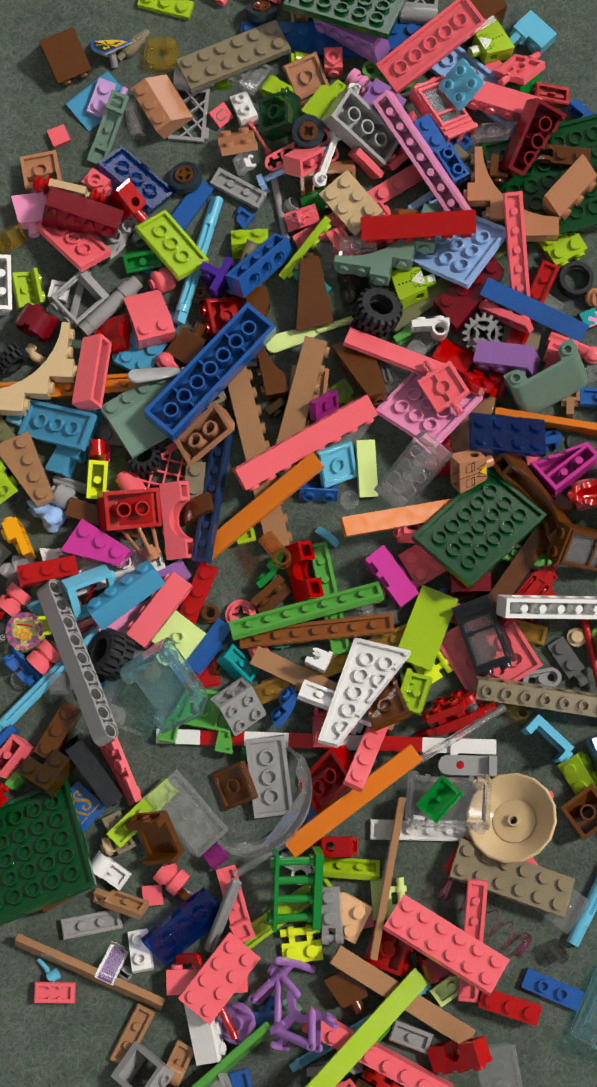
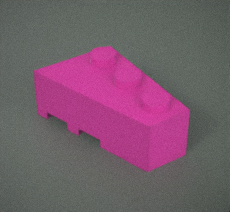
M585 442L556 455L552 454L545 459L533 461L530 463V469L537 479L557 496L597 465V451L588 442Z
M81 519L60 550L64 555H75V557L119 569L124 568L133 554L131 549L84 519Z
M382 545L365 559L364 566L375 580L379 581L380 586L396 606L401 609L418 596L419 592L417 590L419 588L413 580L410 581L403 567L397 564L393 555Z

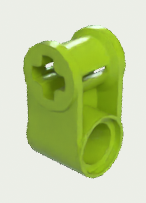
M268 75L260 87L259 93L282 107H290L291 103H294L292 86L273 75Z

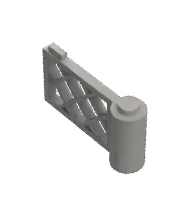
M424 0L406 2L398 18L400 23L427 24L437 16L438 0H434V4H427Z
M175 68L174 87L177 91L186 92L188 95L183 100L184 103L191 99L196 104V107L190 111L191 114L200 109L203 117L199 121L193 118L194 125L189 129H186L183 125L182 129L185 132L180 136L173 135L172 133L168 136V140L205 143V140H209L210 129L206 128L210 90L211 86H215V83L190 94L189 92L191 91L179 68ZM198 93H204L205 100L199 104L194 99V96ZM198 127L202 131L201 138L193 137L190 132Z

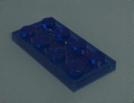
M123 145L97 162V168L118 186L129 178L146 201L143 208L150 214L175 196L176 190Z
M471 412L469 414V450L544 458L546 455L545 420Z
M202 887L143 936L141 941L166 967L176 959L178 954L183 953L212 928L220 904L205 887Z

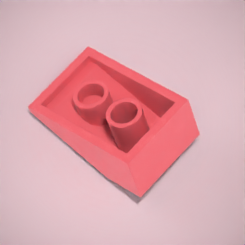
M160 290L123 298L139 350L171 342L175 339L174 325Z

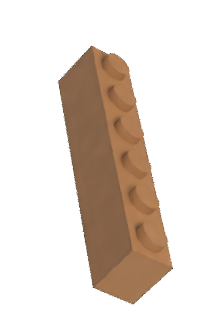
M309 336L304 338L276 444L310 425V420H308L310 413L309 402L313 400L314 394L318 395L320 384L317 382L319 376H323L325 365H322L323 360L328 358L330 347H327V341Z

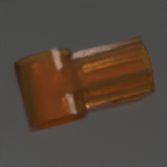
M272 530L265 533L258 542L274 561L277 568H288L291 564L290 552L285 549ZM285 555L288 559L286 562L281 563L277 561V557Z

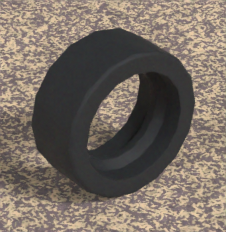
M571 261L565 264L557 278V286L560 292L571 299L584 297L594 283L592 269L581 261ZM577 270L585 275L586 284L582 289L575 290L566 285L565 275L569 271Z

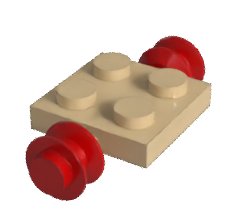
M38 175L33 181L35 193L41 190L44 195H47L52 186L103 204H107L108 194H105L104 189L100 193L97 188H94L88 193L86 186L46 177L44 180L41 175Z

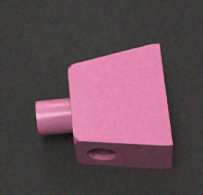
M43 192L11 196L19 225L22 230L28 229V234L31 238L40 236L35 224L41 222L43 218L44 206L48 194L44 195Z

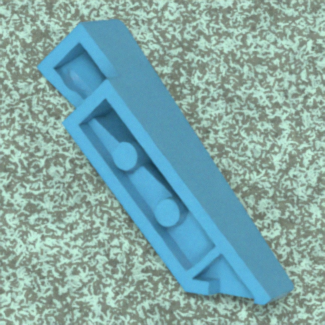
M100 409L88 411L98 416L89 440L95 438L98 425H100L103 416ZM89 441L85 451L57 445L45 469L54 474L72 479L76 463L85 464L89 454Z

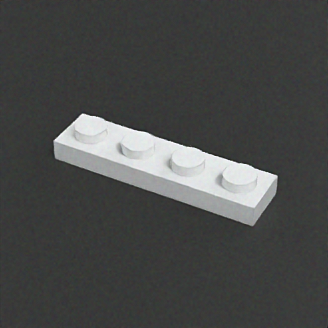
M304 679L297 699L328 711L335 691ZM366 712L358 723L371 727L372 724Z

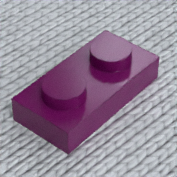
M330 390L309 402L311 420L318 421L339 409L338 391Z

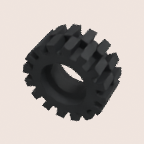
M18 342L8 345V348L5 347L4 351L0 352V373L3 377L11 376L12 373L15 374L28 361L29 354Z
M154 445L133 459L126 451V460L129 468L138 476L140 473L142 476H146L145 473H148L150 476L152 475L151 471L156 473L157 468L160 469L162 456L157 445ZM142 454L151 455V458L145 462L137 461V458Z

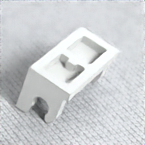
M313 648V651H315L313 652L314 659L307 656L305 666L324 674L331 661L333 652L329 651L328 653L320 648Z

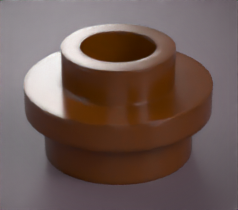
M206 604L202 607L200 615L206 623H214L219 618L220 611L216 605ZM212 610L214 615L208 617L207 611Z

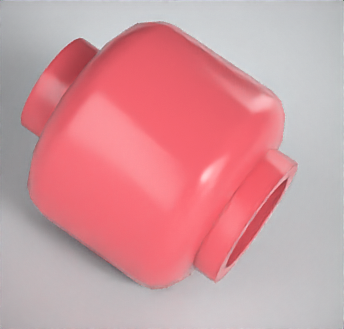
M162 267L151 272L148 283L151 290H160L161 294H164L175 288L177 279L167 267Z

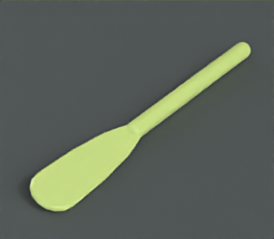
M350 316L318 327L300 331L293 329L276 334L265 347L271 353H278L303 343L305 336L314 338L320 333L349 325L354 318Z

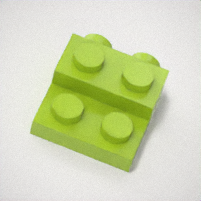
M575 232L559 236L557 241L537 242L548 262L560 266V269L573 259L576 261L582 259L588 249L579 233L576 234Z

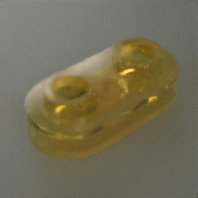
M496 702L497 708L517 723H526L532 717L530 707L513 704L504 705L503 703ZM520 710L525 711L526 714L524 717H521L519 715Z

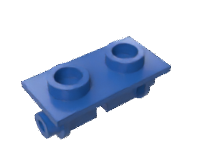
M307 482L300 488L299 500L337 502L338 485L323 488L321 485V488H317V482Z
M14 647L12 648L11 655H6L2 659L4 665L12 673L18 669L20 670L16 677L25 686L31 687L39 680V671L26 660L22 652L17 651Z

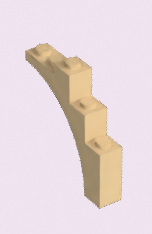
M62 322L59 338L53 351L34 373L20 382L0 388V415L26 417L27 411L30 410V399L51 400V394H54L55 390L54 382L75 383L78 365H76L74 359H70L73 358L71 340L74 341L75 330L72 329L70 322Z

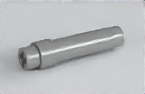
M132 276L127 281L124 280L115 292L78 325L79 328L87 336H90L125 304L123 298L137 295V292L143 285L135 276Z

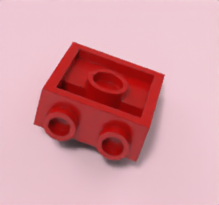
M241 297L208 298L203 302L202 306H200V315L205 318L204 325L207 327L204 333L208 334L209 339H213L243 307Z
M374 925L364 960L376 968L398 976H405V973L408 974L412 966V962L409 961L411 953L414 954L416 950L383 929L378 959H370L375 930Z

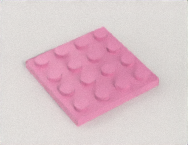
M412 372L387 397L388 401L380 404L375 410L380 417L430 449L435 450L483 400V396L470 391L471 394L459 402L464 411L463 414L460 413V416H457L452 407L437 414L417 382L424 376Z

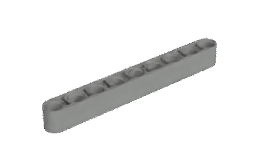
M50 579L37 590V595L91 737L96 745L104 746L118 736V728L63 586L58 580Z

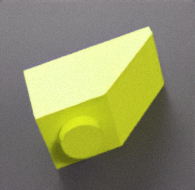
M88 460L86 498L97 499L98 492H106L108 461Z

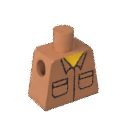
M477 449L450 454V484L461 494L487 479V468L494 466L493 457L491 455L484 456Z

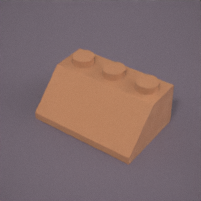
M167 74L144 78L131 88L132 93L156 132L164 139L194 118Z
M583 154L544 195L541 209L549 216L559 217V221L562 218L565 220L572 212L570 209L574 205L578 206L584 199L583 195L587 191L590 193L597 185V174Z
M354 161L330 162L326 173V184L322 187H316L312 181L313 175L318 173L319 169L302 178L299 177L301 195L327 187L346 170L356 179Z
M215 402L195 419L177 438L175 444L187 464L191 467L233 432L235 423L227 410Z

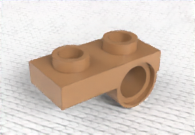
M179 1039L166 1064L175 1072L169 1084L175 1087H179L194 1054L193 1046Z

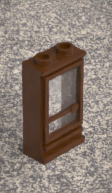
M560 521L546 557L558 565L561 564L597 572V530Z

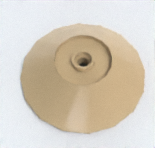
M520 773L500 774L484 782L472 796L467 810V830L474 845L488 858L503 863L524 862L538 855L551 841L557 824L556 805L548 789L535 778ZM517 818V822L511 824L512 819Z

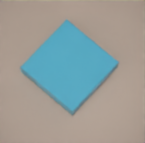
M347 440L316 451V456L325 466L319 472L323 488H328L357 477L352 441Z

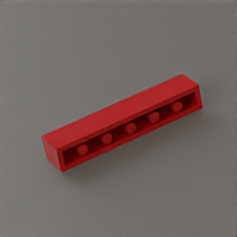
M474 209L360 217L362 241L365 240L366 244L377 243L379 239H384V243L396 242V238H403V241H415V237H422V240H434V236H441V239H452L453 235H460V238H470L472 234H476V210Z

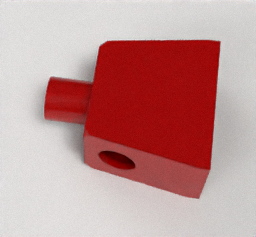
M129 178L108 196L107 202L112 207L124 211L123 218L125 220L133 216L141 224L148 218L141 209L146 204V201Z
M357 835L323 836L321 841H317L311 846V852L312 847L320 846L324 857L358 856ZM330 843H334V850H331Z

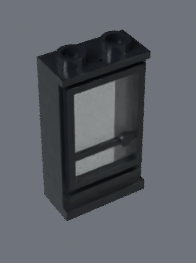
M492 594L484 595L452 608L475 668L476 675L482 673L483 677L494 673L493 669L500 667L503 670L512 667L511 662L517 661L501 616L496 614L497 606Z

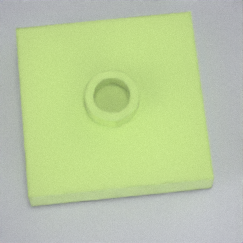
M175 610L153 638L152 642L183 665L207 634Z

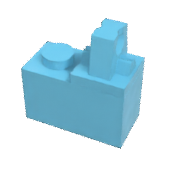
M530 10L513 26L509 39L514 46L520 44L524 47L527 45L532 53L539 51L542 54L554 43L557 33Z

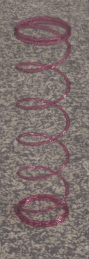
M448 878L438 891L437 897L441 898L446 892L443 900L446 902L461 889L465 888L467 891V887L459 888L446 899L454 880ZM466 894L459 909V914L465 911V908L462 910V907L466 900ZM491 910L485 914L486 917L493 911L497 912L490 937L506 924L512 923V930L505 948H508L522 935L527 934L515 952V956L520 957L530 945L533 937L526 932L520 934L509 943L514 930L513 921L504 923L493 932L498 920V910Z

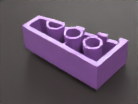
M313 18L315 28L319 32L324 33L375 65L390 51L389 41Z

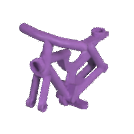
M275 957V964H272L267 970V974L271 978L253 995L248 997V1002L250 1004L263 1005L264 1000L274 991V1024L270 1028V1035L273 1039L279 1041H272L270 1046L277 1050L289 1051L291 1047L286 1044L289 1041L308 1051L320 1053L323 1050L321 1045V1020L331 1028L337 1029L339 1026L335 1023L337 1018L328 1012L323 1014L320 1010L313 1008L308 1011V1015L301 1014L296 1006V1000L301 997V992L288 978V973L293 968L314 973L316 967L288 957ZM284 985L288 989L286 998L289 1014L282 1020V989ZM296 1021L301 1024H308V1039L290 1032L288 1029Z

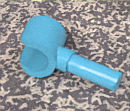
M41 957L37 959V962L45 970L49 981H56L61 978L57 968L50 970Z

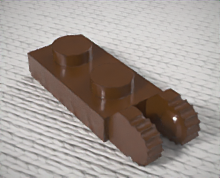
M546 144L540 151L553 153L552 157L549 155L537 156V161L540 163L571 167L582 154L590 163L591 149Z

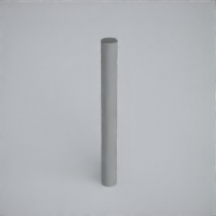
M278 177L271 180L281 235L288 237L290 241L286 221L283 216L285 212Z

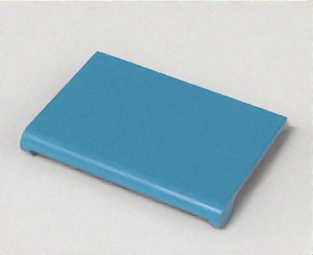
M108 71L100 76V78L115 83V91L120 92L121 86ZM99 77L65 103L66 107L73 112L88 131L95 128L102 120L86 112Z

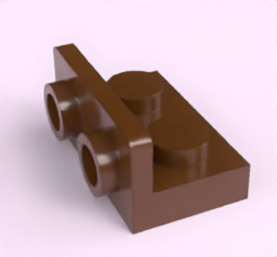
M279 574L250 601L259 613L273 610L292 593V590L285 584V580Z

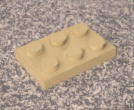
M348 170L319 193L321 199L354 237L361 232V216H377L384 213L381 207Z

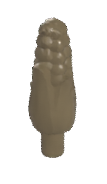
M144 29L137 35H133L129 40L133 43L121 48V52L116 56L117 60L121 62L125 57H132L148 39L150 31Z

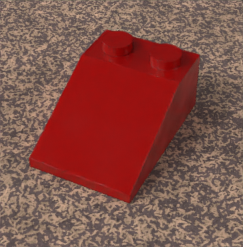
M159 488L97 493L101 531L162 526Z
M346 745L330 748L297 782L317 814L351 789L343 784L354 758Z

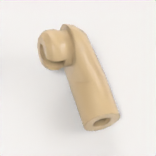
M28 343L25 350L29 354V358L35 363L42 365L47 358L35 352L37 349L36 345Z

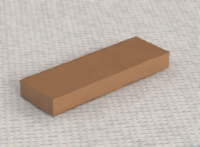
M140 1003L137 1004L109 1060L119 1064L134 1041L141 1043L156 1013L155 1011Z

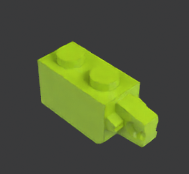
M338 79L331 86L321 85L301 109V116L311 114L322 120L338 94L346 90V85Z

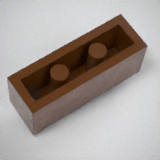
M64 700L33 752L48 759L54 749L61 751L83 714L81 709Z

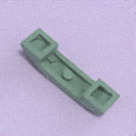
M111 90L105 112L87 158L88 161L103 167L105 166L129 96Z

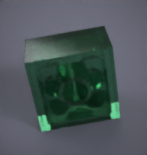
M285 89L259 99V134L272 142L291 135L294 121L301 116V97L289 89Z

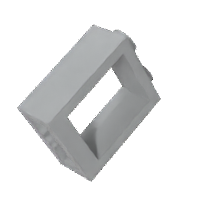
M85 270L82 273L79 271L51 295L49 302L51 308L63 316L64 322H70V325L75 329L109 297V294ZM79 281L97 302L76 319L58 298Z
M134 1041L111 1077L122 1087H133L130 1082L146 1058L157 1066V1069L144 1087H166L175 1072L148 1048Z

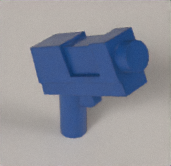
M270 994L264 1006L259 1005L257 1007L258 1011H252L255 1016L256 1026H261L265 1022L274 1024V1010H272L274 1005L273 995Z

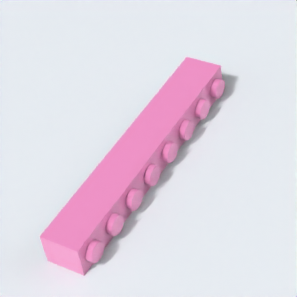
M386 90L372 103L445 211L472 210L394 93Z

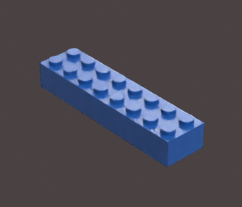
M247 302L144 410L145 418L174 443L276 335V326Z

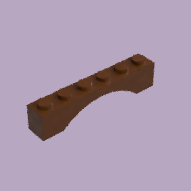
M266 286L257 287L245 298H242L243 306L248 302L264 317H267L270 311V301ZM264 347L254 357V360L259 361V366L256 367L258 378L262 377L263 384H260L262 396L266 395L267 401L288 397L289 391L285 373L271 361Z
M515 449L503 450L494 459L493 467L499 475L547 514L542 523L548 540L552 542L559 522L571 523ZM574 535L569 550L583 538L581 535Z

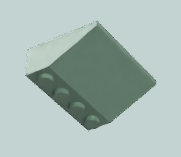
M171 378L139 383L102 405V409H100L103 419L132 459L168 438L145 418L144 410L171 383Z

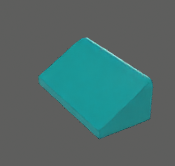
M231 644L217 659V663L235 681L242 677L250 684L259 671L254 665L250 664V661L234 644Z

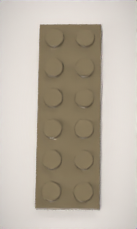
M273 20L176 59V64L192 93L291 53V48L277 21Z
M462 838L459 840L449 873V878L467 884L468 878L488 880V892L560 918H565L575 882L574 878L527 861L503 863L488 858L473 842Z

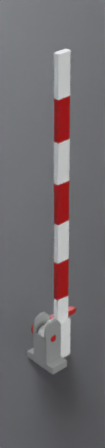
M156 728V744H172L158 741L157 737L163 729ZM463 728L454 731V738L385 736L379 751L400 752L407 745L411 744L419 753H449L450 755H444L438 761V770L443 775L487 778L497 776V756H490L496 755V740L465 739V730ZM178 729L175 744L216 746L219 731ZM243 731L239 735L234 736L231 732L232 746H246L245 739L284 734L286 748H332L313 747V734ZM348 735L341 745H346L348 750H357L363 735ZM472 755H489V756H472Z

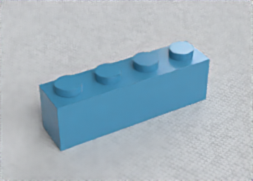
M146 560L129 574L124 575L114 585L106 588L99 596L91 599L85 605V608L98 626L104 630L166 583L149 560Z

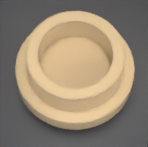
M572 628L567 633V641L571 646L580 647L585 643L581 628Z
M104 837L101 839V850L105 855L112 856L116 852V848L109 837Z

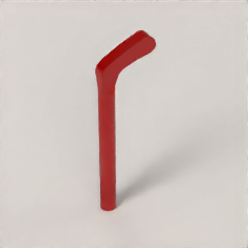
M580 619L597 688V655L588 619Z
M180 953L176 956V963L178 965L192 963L198 971L204 964L201 956L197 953ZM223 1007L219 1015L231 1040H234L239 1036L225 1007Z

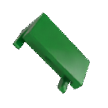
M441 775L415 805L437 824L464 794L445 776Z

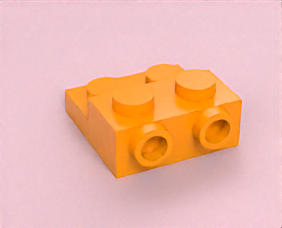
M11 516L3 519L1 533L4 539L16 547L19 555H22L29 561L36 559L23 524L16 517L13 518Z

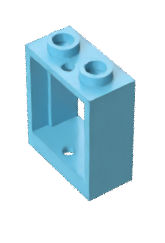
M105 564L61 580L76 621L91 616L85 608L86 604L80 606L76 590L106 579L108 587L114 585V581H116L115 574Z

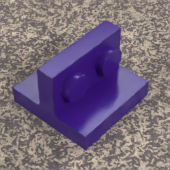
M226 257L220 269L205 261L200 265L201 278L203 283L210 287L211 298H222L228 287L225 275L234 268V259Z

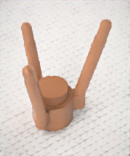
M138 527V532L145 546L142 548L143 552L124 529L121 530L142 561L149 560L151 563L160 558L161 550L158 545L155 527H151L154 546L153 544H148L142 529Z

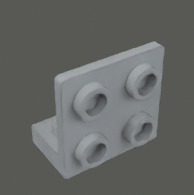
M242 677L210 698L212 704L222 713L234 736L239 735L266 715L253 687Z

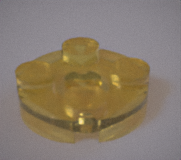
M165 36L150 38L144 49L145 62L155 72L166 73L171 71L172 68L177 66L176 59L180 58V49L175 39ZM161 51L167 53V55H164V58H160V55L157 56V54Z

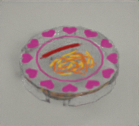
M21 612L14 615L8 621L5 634L8 643L15 649L31 651L43 641L45 627L41 619L35 614Z

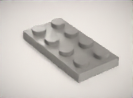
M284 734L245 739L248 769L259 798L252 800L254 819L294 814Z

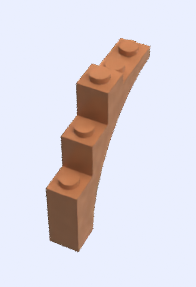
M482 146L475 147L474 153H471L470 163L474 165V171H471V183H467V189H463V197L470 207H486V218H489V221L496 224H505L503 194L494 185L487 172ZM524 209L526 242L558 240L559 217L543 216Z

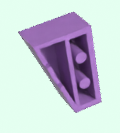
M486 340L477 341L473 362L480 370H492L505 374L513 370H520L527 378L538 373L541 360L533 346Z

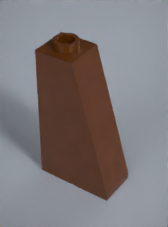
M314 252L304 254L303 259H299L295 315L296 331L334 323L319 255L314 256Z
M344 342L332 344L335 360L360 394L368 395L373 405H380L388 401L387 389L377 359L343 346Z

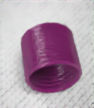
M218 841L202 852V856L213 870L229 859L228 854Z

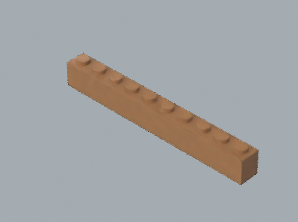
M247 366L228 385L246 461L270 448L269 441L264 440L263 434H266L264 422L260 423L259 416H262L260 405L255 403L254 398H258L255 387H251L250 381L253 380L251 369L247 370ZM277 476L268 482L263 480L259 483L260 486L253 490L255 499L278 480ZM284 502L260 521L268 553L283 550V547L293 542L291 531H287L285 524H289L287 514L282 513L281 506H284Z

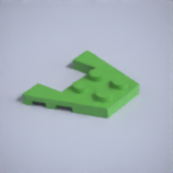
M187 686L175 706V710L165 723V727L158 735L157 740L175 744L180 724L219 731L215 752L233 755L231 730L222 713L210 701V698L218 694L219 691Z

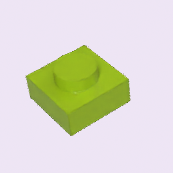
M252 527L237 540L238 546L257 541L254 528Z

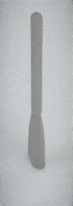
M252 359L247 364V367L257 366L258 360ZM185 367L134 369L128 372L127 378L134 383L162 380L177 376Z

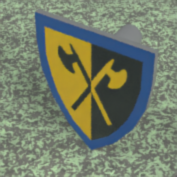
M101 39L92 41L90 45L94 52L101 56L109 57L111 68H117L118 62L115 51L133 42L124 39Z

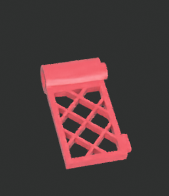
M174 442L165 447L166 451L161 453L162 461L167 462L165 471L157 470L156 472L164 474L162 483H165L166 475L177 477V481H179V478L183 479L181 481H185V476L180 475L182 466H186L184 457L182 456L181 462L171 460L172 453L178 450ZM169 463L180 465L178 474L167 472ZM126 470L119 473L115 480L120 490L146 489L144 483L148 484L147 488H150V485L159 487L160 484L151 482L154 471H151L152 475H150L149 481L142 480L135 472H127Z

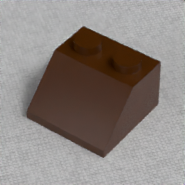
M590 784L559 807L567 823L580 840H586L597 831V790Z

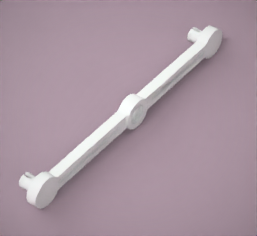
M350 83L347 85L346 89L351 87L359 95L361 88L359 84ZM331 130L329 131L330 141L318 173L312 177L313 184L316 187H322L326 184V173L337 143L341 140Z

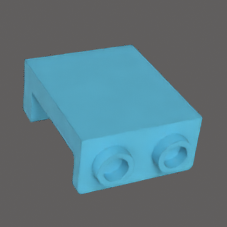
M539 714L533 716L520 730L525 736L537 730L559 751L552 759L554 763L566 762L573 755L571 751L574 746Z

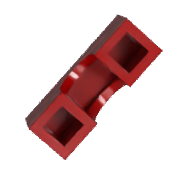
M297 541L283 547L295 603L324 596L320 578H310L307 572L309 562L316 559L312 541Z
M75 555L16 566L21 589L40 586L41 583L47 582L50 579L60 580L61 582L63 579L78 574Z
M493 989L490 996L479 990L478 1003H475L479 1008L537 1026L542 1009L539 1003L511 996L497 989Z
M485 1036L468 1038L457 1044L459 1051L455 1046L454 1040L438 1042L427 1048L433 1072H442L443 1075L451 1074L455 1070H458V1073H463L472 1068L474 1071L485 1069V1065L492 1061Z

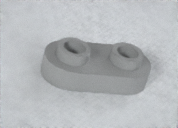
M550 667L531 672L522 678V682L529 683L528 679L533 678L535 680L534 684L555 687L561 682L562 677L558 669ZM549 674L554 676L553 681L547 679Z

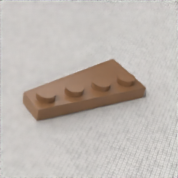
M27 431L1 442V458L36 506L39 508L56 501L30 433Z

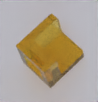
M19 223L0 231L1 253L15 250L27 241Z

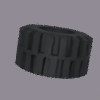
M371 286L369 289H364L352 309L353 323L357 324V329L362 330L364 333L376 336L377 338L387 337L394 331L403 314V305L399 303V297H396L395 293L388 291L389 289L387 288L382 289L381 286H377V288Z
M106 628L96 634L88 647V653L98 677L115 682L117 679L122 678L123 674L125 675L131 665L135 652V644L131 637L112 628Z

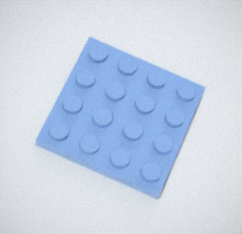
M476 215V234H472L470 238H460V235H453L452 239H441V236H438L434 254H423L416 251L413 265L469 289L505 241V227Z

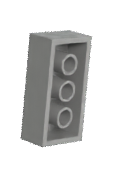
M351 87L338 94L321 120L351 149L361 148L379 168L386 165L399 144L384 119Z

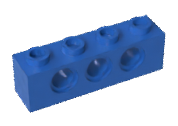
M274 233L225 275L230 293L245 298L293 256L289 238Z

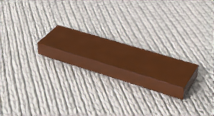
M70 497L64 516L80 521L84 519L88 523L100 527L98 505ZM138 528L124 529L130 537L139 538ZM111 530L122 534L121 530Z

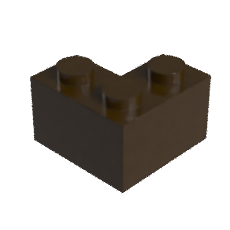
M54 749L43 765L27 755L16 773L22 780L54 799L76 765L70 757Z

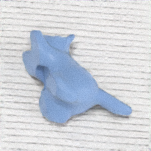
M33 500L26 501L29 505L28 511L33 517L42 519L43 527L47 532H57L65 520L70 518L64 516L66 511L58 507L46 504L38 508Z

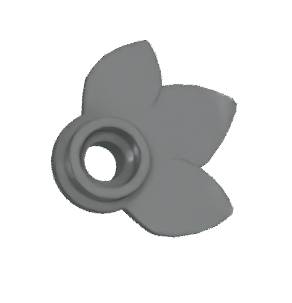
M13 555L12 562H7L0 566V573L8 578L6 587L11 582L21 587L16 566L29 564L25 557Z

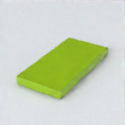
M166 209L135 226V231L178 281L199 270L203 261L209 263L207 256Z
M422 585L398 648L411 650V655L405 662L431 672L453 615L452 608L456 607L458 598Z

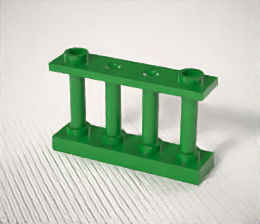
M320 846L312 847V854L306 857L280 858L277 848H272V856H269V868H272L270 912H267V924L271 925L273 932H277V922L307 921V923H310L312 930H321L324 854ZM309 865L311 873L302 876H279V867ZM308 884L310 886V892H307V894L278 895L279 885ZM308 902L310 904V909L306 913L278 914V904Z

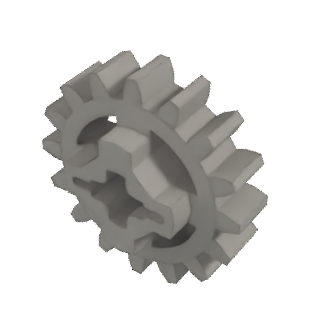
M482 312V315L479 317L475 313L474 319L468 317L469 324H463L466 329L461 330V332L466 334V336L462 340L468 341L466 346L467 348L472 346L471 350L475 352L478 340L501 342L498 336H503V333L499 332L502 326L496 325L499 320L497 318L492 320V314L486 317V313ZM479 321H487L485 324H478ZM473 327V328H474V332H473V335H471V338H470V330H471V328ZM477 327H479L480 330L482 329L485 332L487 339L484 336L480 335ZM494 330V336L491 339V332Z

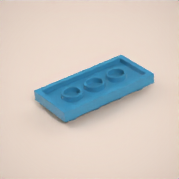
M168 310L169 313H170L171 319L173 320V317H174V314H175V313L172 312V311H170V310ZM173 322L176 333L180 325ZM132 330L129 335L130 350L119 352L114 360V364L127 371L155 368L157 356L165 352L170 342L139 350Z
M30 400V410L27 411L26 417L24 416L18 435L28 431L34 440L85 451L98 416L90 412Z

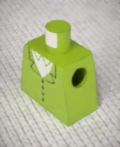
M497 20L475 34L472 46L467 49L470 58L479 56L483 64H489L511 58L515 46Z
M413 267L411 270H392L391 273L396 296L400 299L399 303L403 305L402 310L427 299V287L437 284L435 275L423 276L420 267Z

